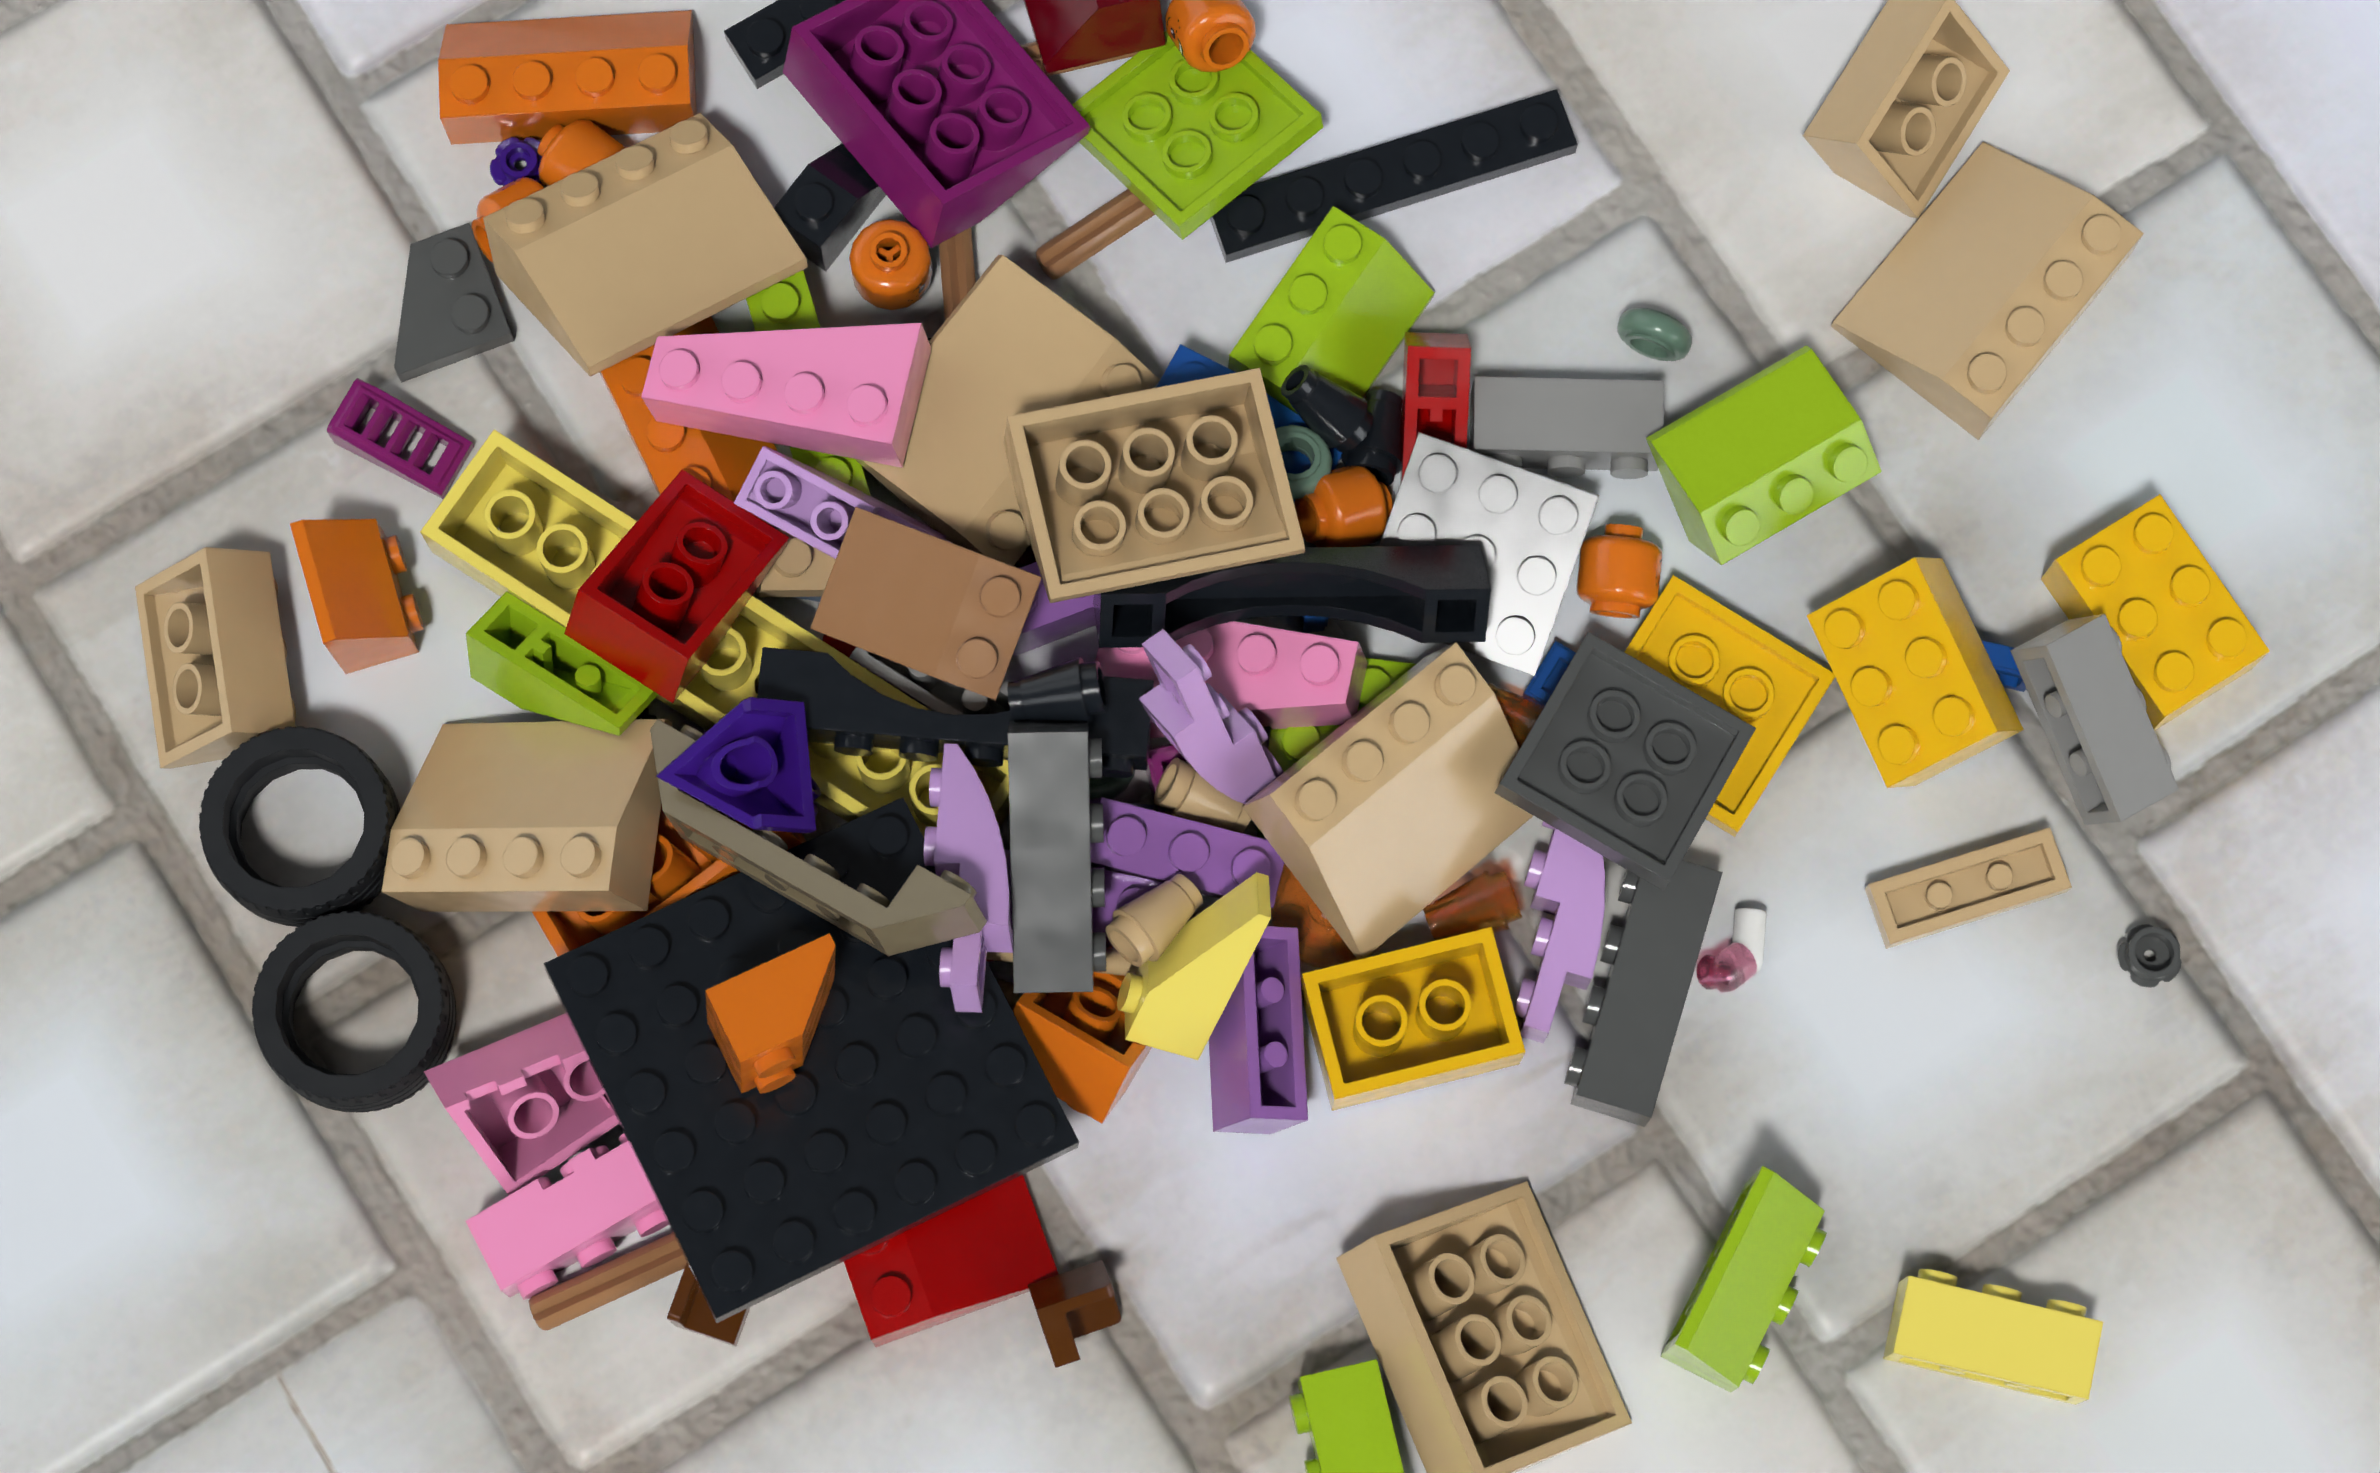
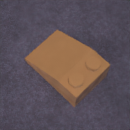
M855 507L810 629L934 678L996 700L1042 577Z

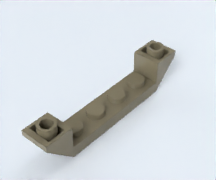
M657 719L650 729L657 774L703 734L688 725H684L678 731ZM658 778L662 811L681 838L887 956L979 933L987 923L986 918L974 900L977 894L976 890L964 879L950 871L944 870L939 877L917 865L892 902H890L885 896L866 884L861 883L855 890L840 882V874L832 866L815 855L807 854L805 859L802 860L787 852L788 845L772 831L754 829L750 831L736 823V819Z

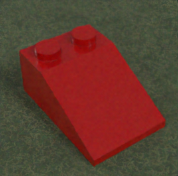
M682 469L578 589L564 634L666 700L674 703L707 663L786 547L789 537L747 510L737 506L733 501Z
M1023 1175L844 1261L870 1339L875 1347L1030 1292L1029 1284L1059 1275Z

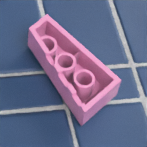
M922 323L658 336L641 397L654 419L658 422L903 468L931 353V346Z
M1236 621L1218 624L1188 634L1175 641L1181 649L1188 644L1193 645L1203 657L1212 673V677L1207 679L1205 683L1210 684L1218 694L1221 693L1238 712L1247 707L1263 727L1271 726L1272 729H1286L1287 727L1342 725L1358 711L1368 662L1357 641ZM1143 647L1098 648L1096 661H1099L1104 676L1154 680V687L1160 684ZM1152 721L1150 738L1165 737Z
M566 1013L424 1071L447 1112L508 1196L532 1181L541 1178L620 1124Z
M624 1133L619 1137L621 1145L609 1151L606 1145L588 1148L568 1160L560 1168L563 1179L552 1185L548 1177L538 1178L466 1220L500 1290L508 1297L520 1293L523 1300L529 1299L556 1285L559 1281L555 1273L579 1261L582 1268H587L610 1257L617 1251L614 1242L637 1230L640 1237H645L669 1225Z

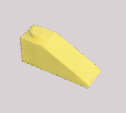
M1258 872L1253 874L1189 920L1157 961L1147 960L1139 967L1136 974H1126L1117 1000V1009L1125 1014V1040L1199 1060L1271 919L1268 875Z

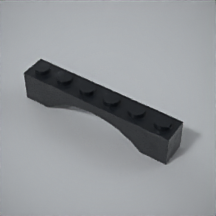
M1480 545L1305 547V552L1302 554L1094 594L1093 605L1099 648L1143 647V642L1162 629L1176 641L1188 634L1218 624L1249 618L1285 615L1328 617L1360 622L1396 632L1420 643L1485 642L1491 588Z
M762 648L757 698L804 702L808 742L834 744L835 752L852 756L872 755L873 747L899 749V757L922 762L938 760V753L944 752V743L958 744L971 765L999 767L1003 765V758L1008 759L1009 721H1014L1011 710L994 714L952 715L919 709L880 694L852 676L828 653ZM1104 676L1108 711L1107 713L1093 715V721L1088 722L1089 738H1102V776L1129 778L1133 776V769L1147 771L1152 720L1139 698L1154 688V680Z

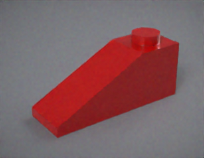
M1405 332L1402 387V470L1400 485L1419 432L1467 448L1471 345L1468 334Z

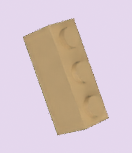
M1888 0L1806 129L1803 137L1835 174L1903 214L1919 218L2010 70L1955 0Z
M205 547L135 586L160 768L172 769L223 760L233 750L238 749L239 745L249 741L254 736L258 737L263 732L273 731V729L296 727V708L291 698L286 665L287 646L282 637L277 603L278 585L273 576L270 552Z

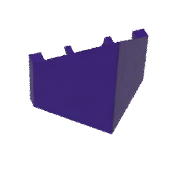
M756 697L744 699L656 775L659 779L754 830L810 833L816 830L804 702Z

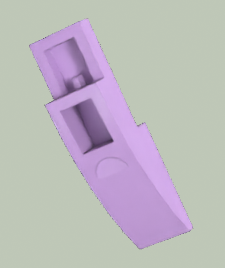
M767 446L762 447L734 501V504L834 559L838 555L855 507L950 542L945 539L946 535Z
M1164 629L1142 643L1160 684L1141 696L1139 700L1157 728L1202 778L1216 790L1237 802L1245 804L1283 773L1281 766L1272 753L1265 746L1261 745L1268 739V736L1256 716L1247 707L1238 712L1221 693L1218 694L1210 684L1205 683L1207 679L1212 677V673L1203 657L1193 645L1188 644L1181 649Z
M944 743L942 768H931L929 802L931 807H938L937 827L927 826L925 829L924 864L925 866H935L936 875L939 877L944 870H947L968 882L977 892L974 900L986 918L987 923L979 933L953 939V947H942L939 979L941 987H950L955 1012L982 1013L987 952L1013 953L1011 884L999 825L989 797L975 769L958 744Z
M1543 821L1542 826L1553 829L1547 852L1534 850L1524 886L1535 889L1530 908L1553 914L1554 919L1550 920L1541 917L1530 953L1542 957L1535 981L1523 978L1514 1006L1515 1015L1524 1018L1520 1030L1521 1037L1544 1043L1549 1034L1563 984L1586 990L1592 980L1600 948L1605 910L1603 856Z

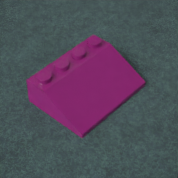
M845 0L792 27L783 74L910 224L919 230L931 248L981 222L1089 133L1090 125L981 0Z

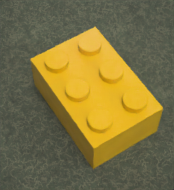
M2160 494L2056 558L2041 578L2068 619L2100 614L2106 615L2110 626L2119 636L2122 645L2121 653L2134 684L2140 689L2145 698L2146 712L2154 731L2252 670L2270 652Z
M1914 557L1807 615L1887 788L1916 786L2024 730L1942 558Z
M1492 927L1302 973L1301 995L1332 1111L1519 1065L1525 1054L1524 1044Z

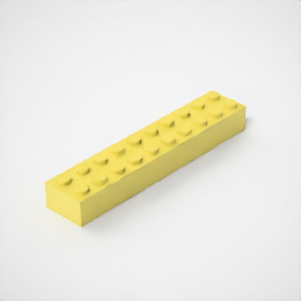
M494 429L420 533L432 553L500 597L507 591L566 628L578 589L637 521ZM754 596L745 605L707 663L674 703H671L659 694L656 697L708 731L742 700L749 697L757 698L762 648L766 647L828 653L852 676L880 694L915 708L929 710ZM808 742L811 777L821 791V795L814 801L846 822H850L903 797L923 837L925 836L927 826L937 827L938 807L930 806L929 781L931 768H942L943 753H938V760L922 762L899 757V749L873 747L872 755L852 756L835 752L834 744ZM1003 758V765L999 767L972 765L989 797L999 828L1009 815L1008 760Z

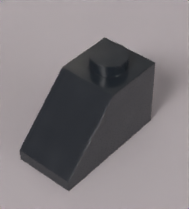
M842 143L809 163L774 209L805 257L826 272L886 194Z

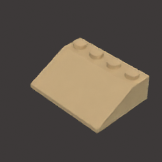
M701 113L680 121L666 130L635 145L624 148L606 159L577 173H573L483 218L496 275L590 377L654 345L658 336H672L808 268L805 255L734 146Z
M1982 142L1836 317L1831 327L1979 440L2129 258L2144 233L2096 196Z
M998 255L929 341L931 353L903 468L855 460L931 528L946 535L945 539L956 545L1014 566L1030 546V540L1017 502L1004 447L1007 416L1152 389L1160 379L1115 337L1007 257Z
M1260 368L1007 416L1004 447L1017 502L1050 603L1305 552V545Z
M1457 642L1425 656L1242 806L1357 960L1369 956L1533 817L1532 814L1495 794L1497 787L1520 748L1495 693Z
M635 719L620 736L567 721L443 724L391 828L382 893L422 912L647 911L661 811V798L650 732L657 719ZM659 719L660 721L672 727V722H670L669 720Z
M1527 1181L1375 1235L1336 1258L1426 1473H1516L1632 1423Z

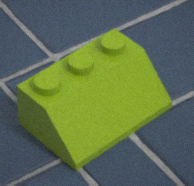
M1333 206L1229 354L1228 368L1234 372L1260 368L1266 393L1296 414L1298 413L1291 406L1288 399L1281 394V386L1289 373L1301 365H1307L1311 370L1318 372L1364 398L1405 339V332H1410L1434 297L1435 292L1384 237Z
M1807 345L1646 438L1689 542L1720 565L1727 563L1882 472L1861 418L1815 352Z
M1762 1166L1745 1183L1660 1357L1730 1393L1739 1388L1742 1380L1753 1384L1770 1352L1769 1348L1760 1343L1771 1321L1781 1326L1797 1297L1799 1290L1789 1286L1799 1263L1808 1267L1812 1265L1825 1240L1827 1232L1817 1227L1825 1210L1777 1173Z

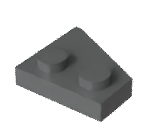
M470 223L410 244L394 364L401 383L514 341Z

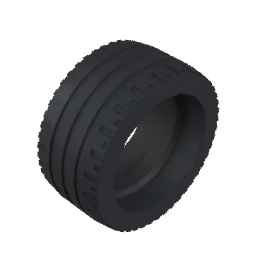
M304 726L285 727V729L277 728L273 729V731L263 732L260 736H254L249 741L243 742L239 745L238 749L233 750L227 758H224L221 766L217 767L214 771V775L208 782L209 786L204 791V797L201 801L202 810L201 813L199 812V831L204 855L218 882L237 902L250 912L268 921L286 926L298 927L309 920H316L317 917L344 911H361L364 909L365 905L370 904L382 892L390 832L400 812L398 799L389 780L365 751L351 741L326 730L312 727L306 728ZM300 769H323L342 777L356 791L364 811L363 833L352 857L331 877L306 887H282L262 879L248 865L241 846L242 822L252 800L274 779Z
M344 911L317 917L316 920H309L295 928V931L291 934H287L276 945L277 948L271 951L262 966L261 973L258 974L254 987L255 994L252 999V1016L260 1050L271 1069L284 1083L302 1097L319 1106L342 1112L362 1113L390 1108L395 1104H400L430 1083L424 1071L445 1062L454 1040L457 1016L456 1000L453 986L445 967L437 955L416 933L401 923L387 917L360 911ZM352 951H373L396 961L411 977L418 997L417 1022L406 1045L383 1066L362 1074H336L314 1064L301 1050L293 1029L294 1004L306 980L328 960Z

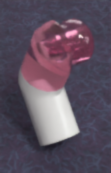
M1750 908L1735 910L1732 944L1720 951L1717 956L1705 955L1698 962L1696 970L1697 979L1703 988L1707 990L1718 989L1721 993L1735 991L1760 971L1764 960L1767 912Z

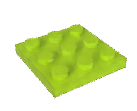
M1165 31L1166 45L1139 51L1073 103L1072 106L1090 125L1089 133L1079 143L1183 240L1323 128L1321 113L1251 49L1238 64L1229 69L1215 73L1201 72L1186 62L1167 31Z

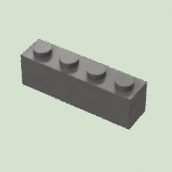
M1009 721L1008 773L1014 993L1093 992L1094 972H1106V932H1093L1092 908L1105 907L1104 868H1091V843H1104L1103 803H1090V778H1102V738H1089L1088 722Z
M1682 860L1672 880L1663 891L1626 870L1618 901L1629 904L1622 927L1611 924L1600 958L1601 962L1611 964L1605 988L1593 985L1582 1019L1583 1023L1593 1025L1587 1049L1575 1046L1564 1084L1575 1087L1571 1105L1643 1127L1652 1118L1723 872Z

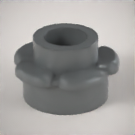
M2149 924L2136 926L2127 933L2128 940L2119 946V965L2122 970L2128 971L2131 974V980L2139 986L2156 987L2160 981H2171L2180 971L2182 963L2180 959V944L2177 938L2167 929L2153 927ZM2150 950L2154 952L2155 960L2153 962H2149L2144 958L2145 951Z

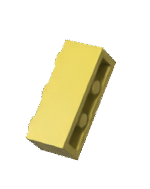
M1919 1269L1917 1277L1907 1276L1898 1282L1883 1359L2074 1405L2089 1400L2103 1321L2086 1318V1307L2053 1299L2047 1300L2046 1308L2021 1302L2022 1292L1999 1285L1983 1284L1982 1293L1956 1287L1958 1277L1930 1269Z

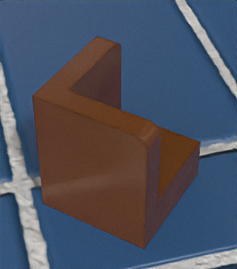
M1103 1260L1028 1285L1055 1368L1081 1360L1074 1341L1075 1338L1110 1327L1121 1321V1315L1114 1296L1115 1292Z
M686 1263L667 1319L676 1327L736 1347L750 1307L716 1323L689 1265Z

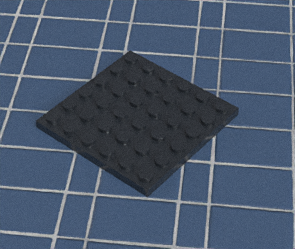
M903 797L787 850V852L802 860L805 859L807 854L819 857L840 874V882L855 890L861 883L866 884L877 890L890 902H892L917 865L936 874L935 866H925L924 837ZM740 872L544 963L545 971L716 1323L1078 1148L1079 1140L987 960L982 1013L955 1012L950 987H941L939 979L942 947H953V939L887 956ZM830 933L836 945L834 982L803 1066L794 1069L796 1077L792 1081L776 1090L761 1094L757 1087L741 1094L707 1023L705 990Z

